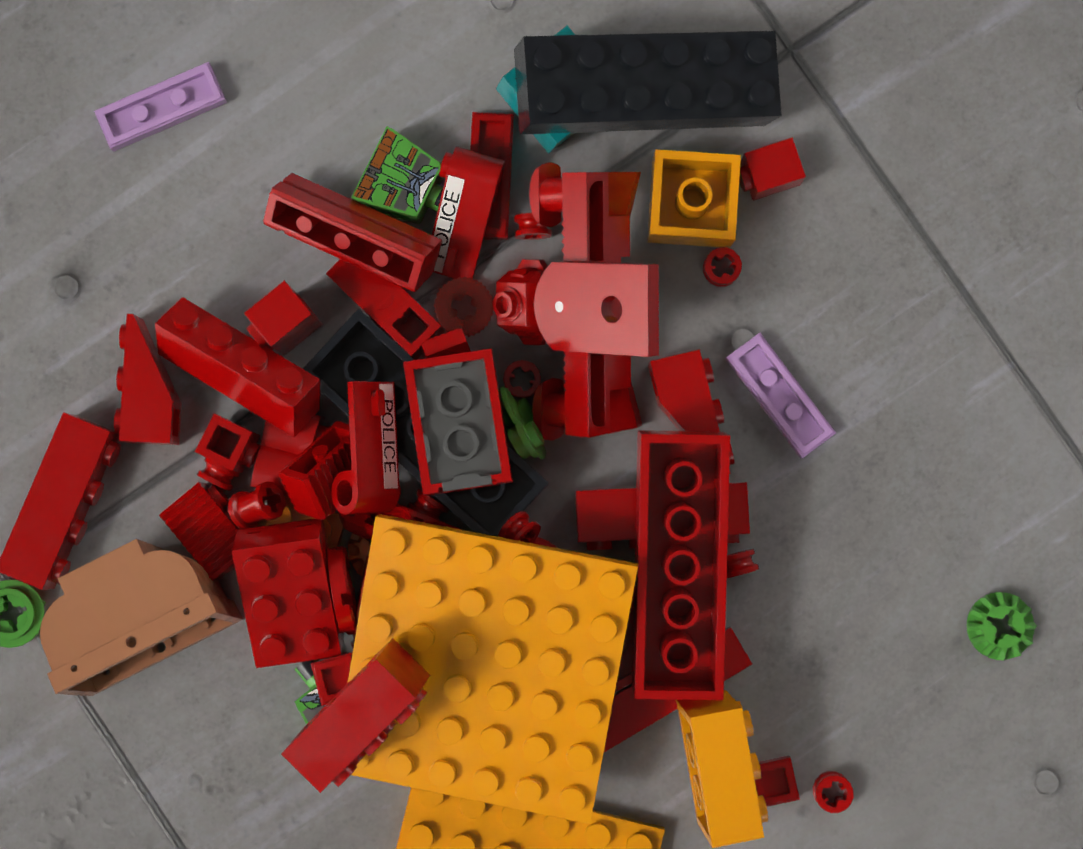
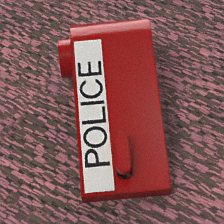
M458 146L455 147L453 154L445 153L439 176L445 178V183L432 232L433 236L442 239L434 273L472 283L492 204L496 199L504 174L506 160Z
M347 382L351 470L339 472L334 478L331 490L332 501L336 510L345 515L388 513L396 507L401 494L398 471L394 382Z

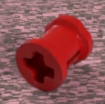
M266 481L257 485L255 491H240L233 494L228 502V513L237 527L241 529L252 528L261 519L274 520L281 517L286 507L285 496L282 490L273 482Z

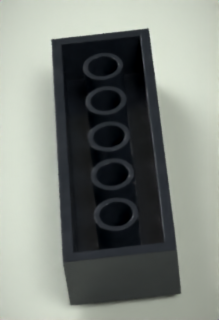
M775 31L524 36L514 48L520 135L766 126L782 116Z
M357 309L303 369L320 379V391L347 416H349L347 382H394L398 463L421 483L403 362L413 361L414 359L360 309ZM509 446L508 453L513 478L512 483L434 495L473 532L498 537L503 525L516 513L525 511L549 485L539 473Z

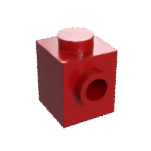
M214 413L194 452L232 471L242 473L245 466L251 468L254 465L261 446L257 444L261 435Z

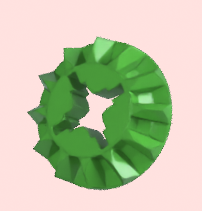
M19 580L0 581V616L8 610L7 603L11 601L13 607L27 608V611H24L23 614L17 617L18 624L15 626L12 620L0 619V646L14 648L23 646L38 636L46 602L41 599L35 587Z
M1005 592L987 594L976 601L969 611L966 625L969 640L978 652L991 659L1005 661L1021 656L1022 652L1033 644L1032 638L1037 627L1031 613L1032 609L1016 595ZM1005 615H1008V625L1013 628L1012 630L1016 632V635L1002 633L999 638H996L997 628L992 625V622L987 620V617L1003 619Z

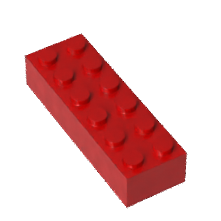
M638 430L635 563L639 565L634 586L632 690L635 699L724 700L730 435L725 432Z

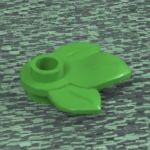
M502 386L499 389L505 408L515 426L507 430V433L516 452L523 460L530 456L533 458L539 457L541 460L546 458L545 441L539 428L533 421L532 405L525 397L517 402L510 391Z

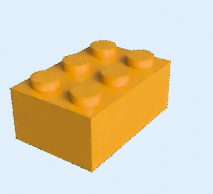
M724 690V700H676L697 823L711 847L716 848L764 838L762 823L768 822V811L763 795L758 796L755 780L761 779V770L756 753H750L747 737L754 735L749 711L743 710L741 702L736 701L727 690Z

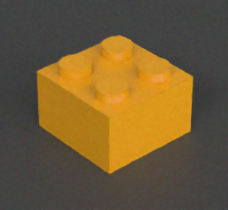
M655 149L652 160L647 243L731 248L736 240L741 155Z

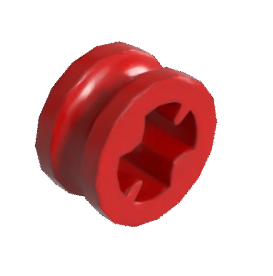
M532 212L514 216V222L519 225V229L515 231L516 239L539 240L552 237V230L548 229L547 226L539 224Z
M719 247L712 250L707 255L703 264L705 279L716 287L731 285L739 277L742 270L740 256L728 247ZM726 257L732 262L728 268H733L732 275L724 273L721 277H718L713 273L716 266H711V262L713 259L720 262Z
M518 360L507 367L504 372L503 381L513 397L518 399L523 397L530 398L535 394L537 387L541 383V375L535 364L526 360ZM521 368L524 373L532 372L534 375V381H529L532 385L530 389L523 391L521 386L512 387L510 378L515 379V375L512 373L517 369Z
M205 457L206 467L203 470H199L196 475L218 487L231 491L233 488L231 480L234 477H239L240 472L232 471Z
M420 489L416 491L417 500L414 503L409 502L407 505L409 509L439 520L441 514L448 513L450 510L433 497L423 495V491Z
M520 511L503 525L498 537L533 543L540 533L541 526L536 521L529 522V515L525 511Z
M754 548L727 555V578L759 570V565L752 561V556L755 554Z
M826 771L820 774L813 784L814 798L824 811L840 813L845 811L853 801L854 790L851 783L841 773ZM832 782H839L837 785L841 790H844L843 796H836L834 803L827 802L829 799L825 794H822L823 788H831Z

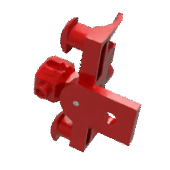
M548 162L538 166L531 177L529 197L531 211L535 220L543 226L553 227L561 222V212H563L564 220L561 224L564 229L561 233L564 238L561 242L564 244V247L561 251L565 255L563 256V261L552 262L549 266L544 259H522L517 269L509 270L496 282L493 310L496 314L497 325L507 333L519 336L523 344L545 345L547 342L552 350L564 351L566 355L563 358V361L566 363L563 367L566 372L563 376L566 380L565 384L563 385V381L558 378L548 379L539 384L533 398V421L545 440L554 441L564 434V427L565 435L590 438L643 426L631 382V356H659V264L621 263V257H630V216L641 172L562 173L561 177V167L558 164Z

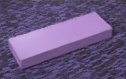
M207 62L97 109L94 112L107 143L114 152L226 104L227 100L211 64Z
M758 333L725 358L800 459L836 434L761 333Z

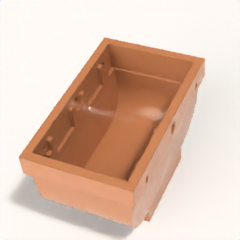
M135 539L57 578L64 595L56 599L47 609L41 622L40 639L52 670L47 675L55 694L94 696L238 623L243 618L235 601L227 598L219 580H211L208 573L196 560L172 551L162 550L160 547ZM163 642L166 648L163 652H159L158 645Z

